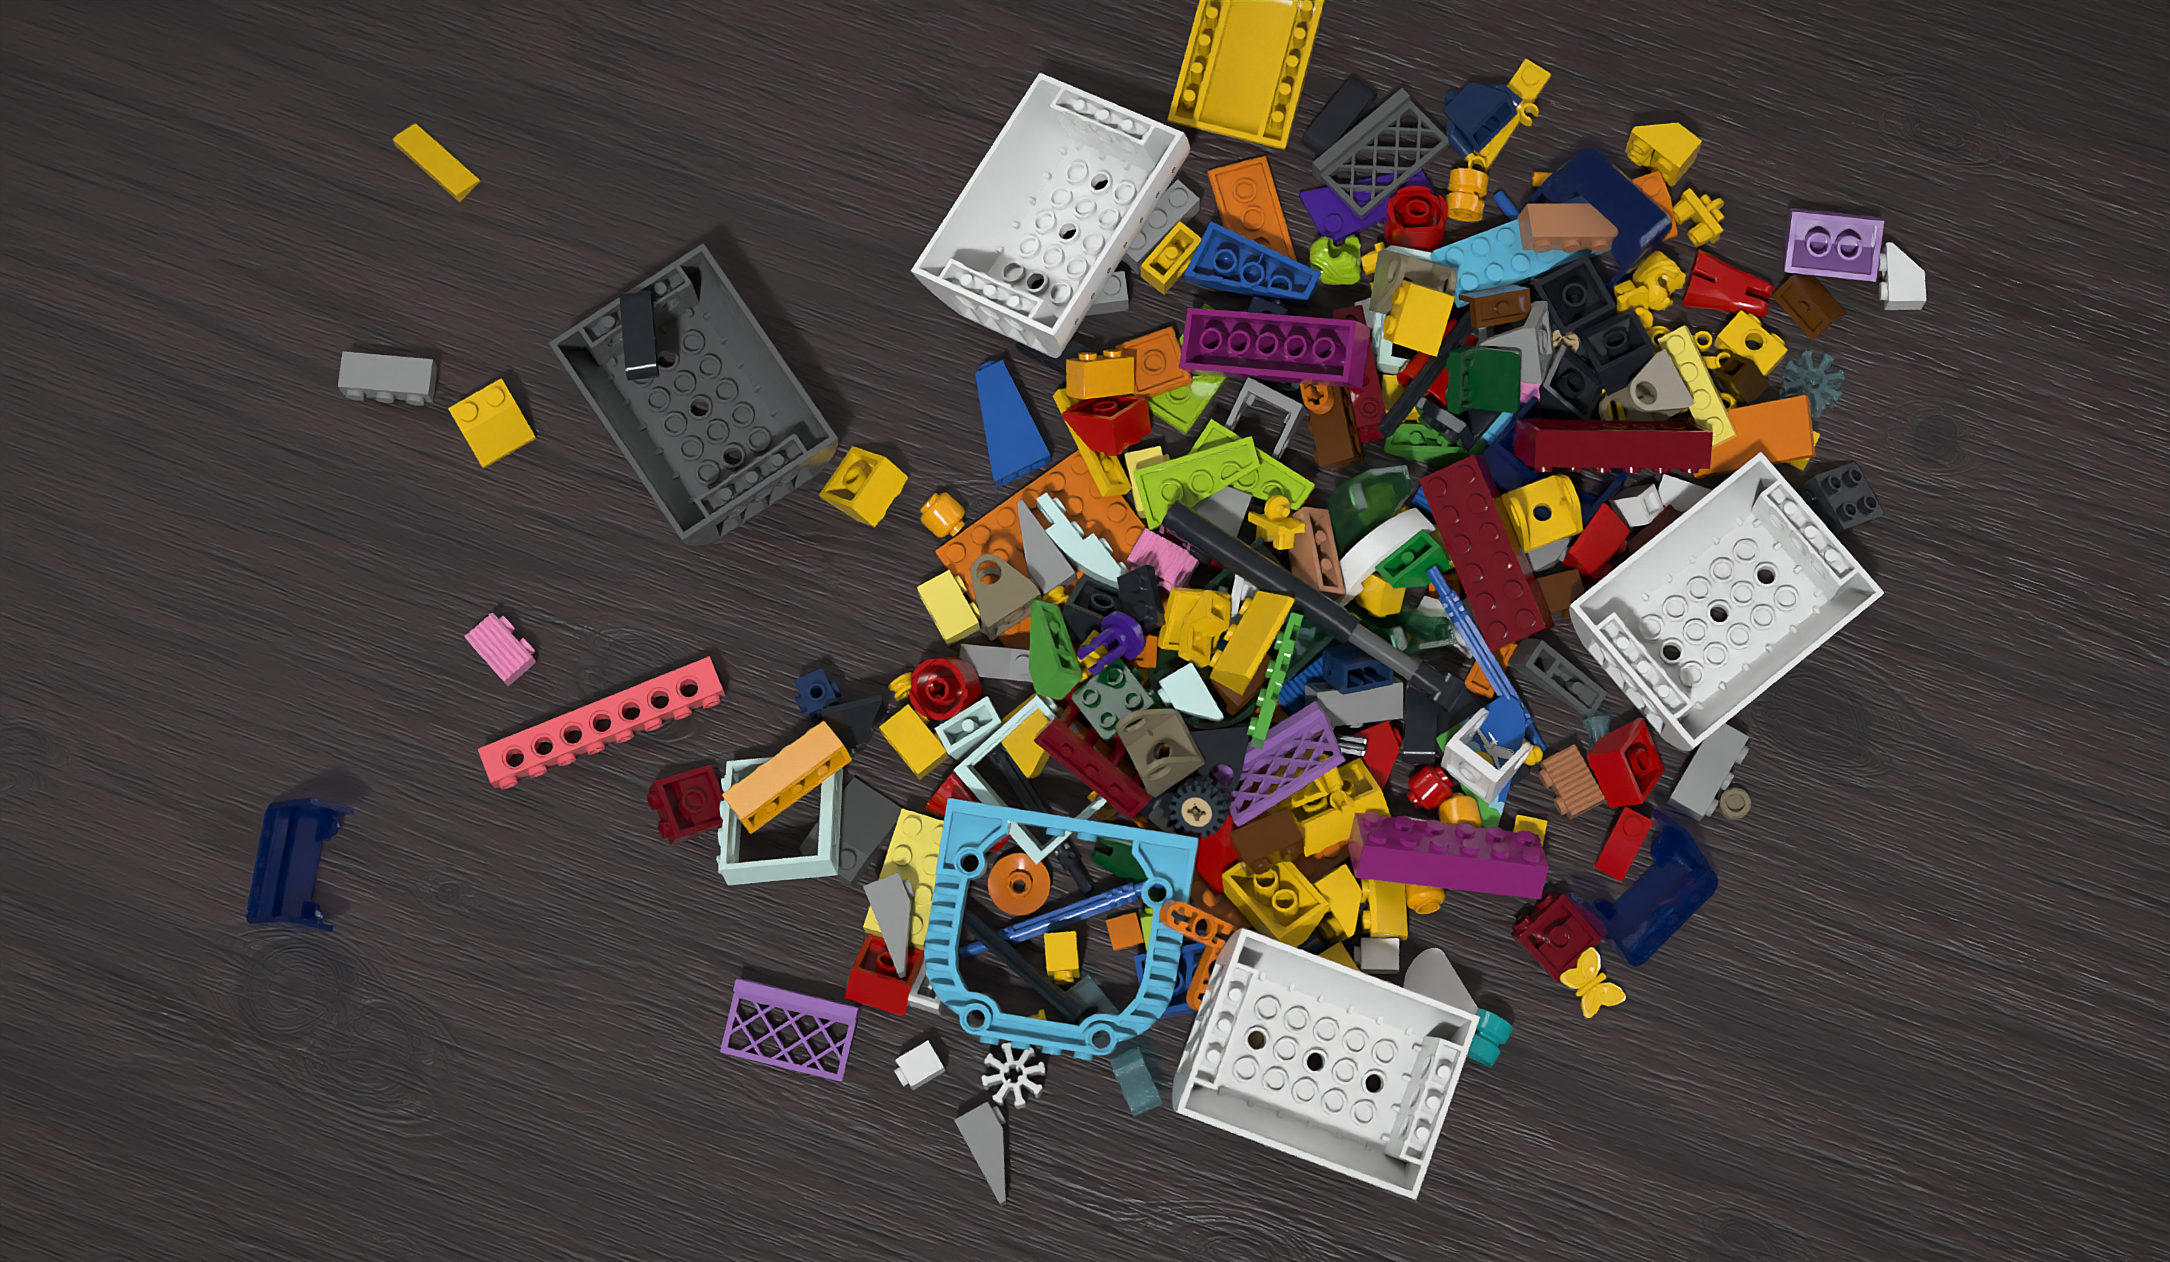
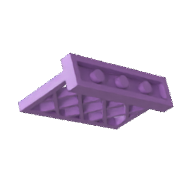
M1316 701L1269 729L1262 750L1250 746L1251 741L1248 743L1239 785L1242 784L1239 791H1233L1226 798V800L1231 801L1229 810L1238 827L1345 762L1332 730L1334 726L1331 719ZM1322 734L1319 742L1312 741ZM1306 749H1315L1310 760H1301ZM1324 750L1333 752V756L1323 762L1319 761ZM1295 751L1292 758H1284ZM1216 765L1211 769L1215 778L1222 785L1221 788H1226L1232 783L1234 774L1228 766ZM1280 765L1288 766L1283 777L1275 776ZM1269 767L1266 775L1259 774ZM1297 767L1305 768L1302 775L1292 778ZM1253 782H1262L1257 793H1248ZM1271 783L1279 784L1275 792L1266 795ZM1244 800L1252 801L1249 808L1241 813L1239 812Z
M743 978L735 980L734 995L720 1049L721 1053L836 1081H843L857 1020L859 1019L862 1007ZM740 999L752 1001L759 1013L744 1022L738 1013ZM759 1003L769 1005V1007L762 1010ZM775 1007L783 1009L789 1021L776 1029L773 1028L765 1013ZM789 1011L798 1012L800 1014L793 1018ZM804 1015H810L814 1017L820 1028L805 1037L796 1020ZM761 1016L770 1033L755 1041L746 1025ZM820 1018L827 1019V1020H831V1021L828 1022L827 1024L823 1025V1023L821 1022ZM735 1019H737L740 1025L733 1029ZM835 1022L849 1025L846 1038L835 1044L826 1028ZM792 1024L801 1040L785 1048L777 1032ZM742 1028L752 1044L742 1050L730 1048L729 1044L732 1034ZM822 1031L831 1047L816 1056L807 1040ZM773 1035L782 1051L771 1058L764 1056L758 1044ZM801 1043H804L812 1057L811 1060L803 1065L794 1063L788 1051ZM844 1044L841 1054L837 1047ZM754 1047L758 1054L747 1051ZM834 1050L840 1060L837 1073L825 1071L819 1061V1058ZM784 1054L788 1061L780 1060L777 1058ZM815 1062L819 1069L809 1067L808 1065Z

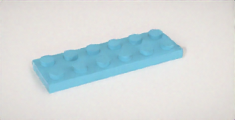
M1583 194L1562 203L1591 202L1587 194ZM1517 219L1434 250L1430 257L1433 263L1456 270L1457 281L1452 296L1455 297L1454 302L1460 308L1469 304L1459 300L1458 294L1511 284L1520 285L1557 271L1585 255L1591 258L1604 252L1595 253L1592 250H1578L1573 253H1565L1563 250H1550L1545 253H1536L1534 250H1523ZM1448 277L1445 281L1446 287L1448 285Z

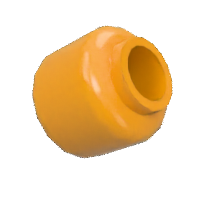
M935 492L919 510L922 512L920 517L922 524L939 538L945 537L948 533L954 537L965 525L961 520L965 514V509L948 493L938 495Z
M1453 793L1452 797L1441 803L1438 808L1440 822L1444 824L1458 825L1465 823L1478 828L1482 826L1476 800L1470 796H1464L1463 793Z
M1405 884L1406 904L1418 914H1429L1437 911L1446 898L1444 888Z

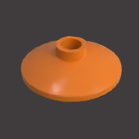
M1015 853L1005 856L993 866L989 874V895L993 903L1007 914L1022 916L1033 913L1048 898L1050 892L1048 871L1041 861L1035 864L1028 854ZM1017 881H1022L1026 885L1025 889L1021 892L1013 888Z

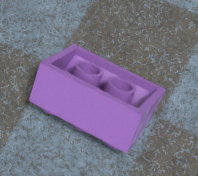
M1789 208L1785 236L1784 272L1876 282L1884 220L1880 217Z

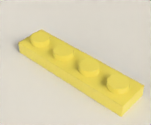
M1684 325L1657 339L1661 349H1666L1695 403L1689 409L1696 424L1713 432L1712 449L1737 437L1738 434L1688 327Z

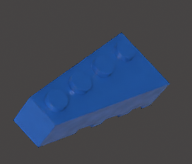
M1210 221L1184 273L1185 283L1256 296L1263 299H1269L1270 297L1283 303L1308 307L1321 282V273Z

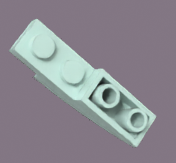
M1046 492L1036 499L1038 509L1051 524V527L1045 530V532L1064 558L1089 577L1119 589L1117 577L1130 571L1123 562L1118 564L1110 555L1113 553V550L1104 538L1098 540L1094 533L1083 540L1084 532L1075 521L1070 523L1064 516L1066 509L1057 497L1051 499Z

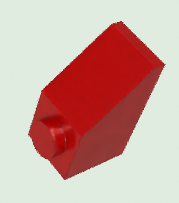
M1389 721L1353 734V736L1368 739L1367 752L1365 756H1359V758L1381 788L1382 793L1399 755V745L1403 744L1397 727L1391 728Z
M1625 807L1594 868L1622 882L1653 820Z

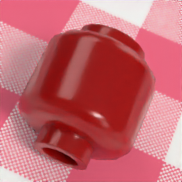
M1426 765L1408 780V787L1411 792L1407 794V797L1417 809L1423 806L1428 811H1434L1441 803L1452 797L1453 790L1451 787L1454 785V782L1440 765L1436 768L1432 765Z

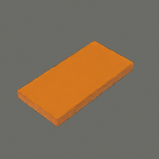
M1266 155L1208 170L1207 174L1222 226L1297 261Z
M1802 395L1727 410L1738 436L1713 448L1710 469H1699V473L1694 474V477L1699 479L1736 472L1760 452L1772 465L1816 457L1809 397ZM1688 417V421L1696 424L1693 417Z

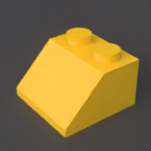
M1402 280L1400 286L1392 294L1393 306L1390 315L1385 318L1383 323V339L1437 357L1455 297L1435 288Z
M502 378L448 408L483 469L536 439Z
M852 446L819 496L858 522L875 527L884 518L886 510L894 498L901 493L903 485L909 477L886 457Z

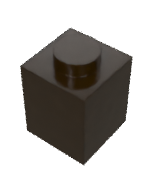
M1735 353L1714 374L1726 393L1731 394L1737 402L1747 406L1752 405L1758 400L1770 385L1753 360Z

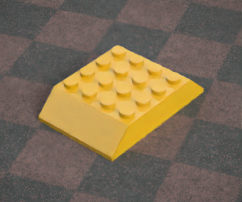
M1200 0L1167 122L1285 150L1295 121L1325 0Z

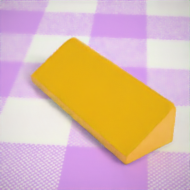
M416 123L392 139L398 149L459 203L481 182Z

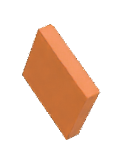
M1172 326L1115 346V349L1122 350V355L1134 357V393H1132V396L1143 397L1148 400L1193 384L1190 373L1179 368L1181 349Z

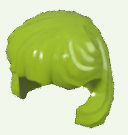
M1352 234L1346 237L1345 243L1339 247H1335L1333 239L1326 236L1319 238L1311 245L1310 268L1321 273V282L1332 285H1348L1359 281L1361 278V246L1358 236Z

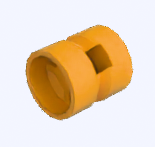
M1458 168L1450 172L1448 190L1451 193L1446 196L1448 206L1447 217L1463 222L1482 220L1485 201L1481 197H1484L1487 192L1489 180L1487 174L1468 168Z

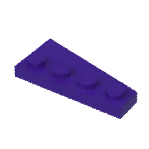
M1421 169L1363 219H1360L1329 187L1299 193V198L1320 238L1324 236L1332 238L1334 245L1352 234L1355 235L1385 221L1387 203L1401 188L1423 186L1431 189L1430 193L1433 195L1435 193ZM1394 173L1376 177L1375 186H1389L1394 182ZM1372 178L1354 181V185L1372 186ZM1353 191V200L1362 208L1371 201V192Z

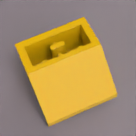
M1679 123L1636 126L1630 133L1625 152L1628 153L1627 156L1633 163L1638 166H1645L1651 173L1660 170L1664 183L1673 188L1695 162L1702 141Z
M1344 864L1329 870L1311 882L1313 887L1330 906L1318 923L1317 929L1325 940L1329 939L1331 944L1354 935L1362 896V889L1347 865Z
M1361 879V903L1367 904V910H1363L1362 934H1368V938H1399V941H1406L1408 928L1405 884Z

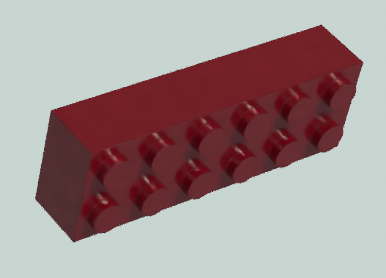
M1516 419L1513 456L1524 461V465L1533 466L1534 470L1538 472H1552L1553 467H1564V471L1575 473L1582 472V468H1593V471L1600 473H1610L1612 468H1622V471L1627 473H1640L1641 468H1651V471L1655 473H1670V468H1677L1683 473L1696 474L1699 473V469H1710L1713 432L1691 421Z
M1472 455L1418 479L1489 651L1501 650L1554 627V622L1526 555L1519 543L1484 455Z

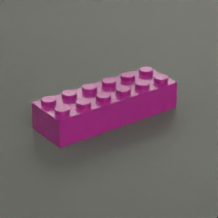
M1187 308L1179 368L1195 375L1242 379L1249 377L1254 380L1362 389L1371 327L1354 320Z
M1369 812L1366 814L1355 813L1348 841V849L1355 877L1361 879L1541 899L1549 869L1539 835L1529 831L1511 832L1497 827L1486 829L1473 827L1465 823L1458 825L1444 824L1437 820L1419 821L1405 816L1394 818Z

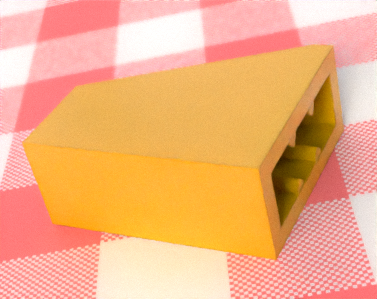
M1034 693L1002 719L1003 724L1001 727L1039 694ZM1060 707L1057 713L1062 716L1065 710ZM1037 709L1001 742L1026 778H1036L1039 776L1050 756L1049 753L1033 741L1037 733L1050 722L1040 709Z

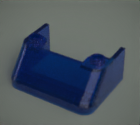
M1584 148L1554 171L1518 212L1521 213L1527 204H1544L1547 199L1555 203H1563L1571 199L1578 192L1621 231L1612 242L1611 252L1615 260L1623 267L1605 286L1608 292L1611 293L1614 292L1616 285L1629 280L1642 262L1669 234L1672 228V219L1668 212L1599 150Z
M1534 395L1482 454L1485 457L1495 484L1505 493L1542 480L1522 464L1524 461L1513 456L1516 419H1529L1533 415L1538 398ZM1622 471L1598 500L1586 493L1577 495L1581 507L1583 529L1586 528L1603 503L1608 505L1609 501L1624 487L1629 473ZM1538 506L1533 510V515L1540 521H1546L1551 517V512L1546 506Z
M315 798L272 802L268 806L263 819L246 910V919L249 924L305 933L333 932L334 925L322 923L323 912L317 902H312L322 842H327L337 835L340 828L339 816L354 815V808Z
M1657 809L1652 812V815L1663 832L1654 839L1651 845L1650 855L1655 864L1614 905L1604 898H1598L1589 904L1573 892L1568 895L1578 912L1599 936L1623 960L1634 967L1644 964L1715 893L1718 887L1717 875L1689 831Z

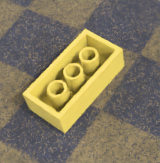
M902 809L879 880L899 872L902 880L908 878L915 895L909 898L912 905L909 946L924 950L944 821ZM870 905L863 928L866 933L883 938Z

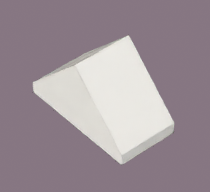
M924 961L909 994L908 1001L912 1007L941 1015L944 1003L931 986Z

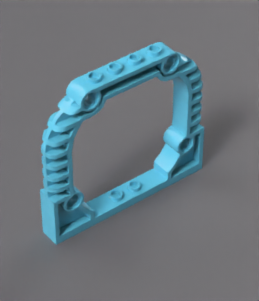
M948 798L924 949L925 968L932 988L941 1001L960 1016L962 1028L967 1033L980 1036L979 1042L998 1045L999 1039L1012 1041V1048L1030 1050V1044L1043 1046V1053L1061 1055L1062 1049L1074 1051L1073 1058L1091 1061L1093 1054L1100 1056L1111 1054L1117 1048L1119 1042L1136 1037L1154 1025L1171 1001L1176 984L1183 935L1165 927L1160 921L1159 913L1162 905L1170 900L1189 904L1199 839ZM1011 823L1047 828L1046 834L1065 837V831L1078 833L1077 839L1096 842L1097 836L1133 842L1131 853L1140 863L1148 878L1143 884L1141 896L1143 901L1153 909V920L1142 983L1136 998L1120 1015L1095 1014L1086 1018L1079 1026L1003 1014L999 1004L994 999L980 993L969 992L959 971L958 946L970 880H976L985 874L988 867L985 854L997 842L1009 835ZM966 856H977L979 865L975 871L966 872L964 870L963 860ZM1155 885H1162L1167 891L1165 899L1161 902H1153L1149 897L1150 889ZM1176 910L1172 911L1171 916L1176 920L1186 922L1185 916L1178 914ZM975 1010L982 1011L985 1016V1022L979 1028H973L969 1023V1015ZM1100 1030L1107 1031L1111 1039L1110 1044L1104 1049L1097 1048L1093 1042L1094 1035Z

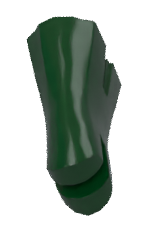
M1104 837L1097 838L1099 842L1112 847L1113 852L1094 848L1090 858L1093 862L1127 883L1134 882V884L1148 880L1140 863L1131 853L1133 842ZM1165 887L1149 893V897L1155 902L1163 901L1167 895Z

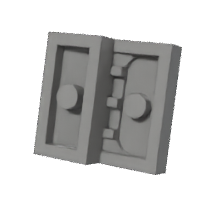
M1226 487L1191 509L1237 537L1252 495Z

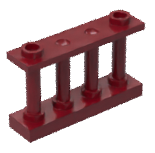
M1362 305L1332 310L1333 319L1354 320L1367 326ZM1369 338L1362 389L1348 388L1361 445L1385 440V437L1377 430V426L1386 416V411Z
M1076 684L1062 700L1056 699L1055 701L1065 710L1061 718L1054 717L1037 733L1033 741L1131 820L1149 803L1152 796L1141 788L1144 783L1137 770L1132 779H1130L1118 769L1122 758L1134 768L1136 767L1120 736L1116 735L1109 741L1103 740L1072 700V694L1081 687ZM1074 718L1088 729L1084 740L1070 729ZM1098 738L1113 749L1108 760L1094 749ZM1159 751V759L1165 758L1166 756Z

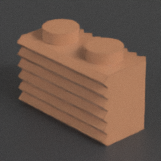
M1575 744L1541 762V771L1538 772L1539 777L1546 788L1551 787L1556 795L1553 801L1561 815L1566 814L1569 820H1572L1603 803L1605 797Z

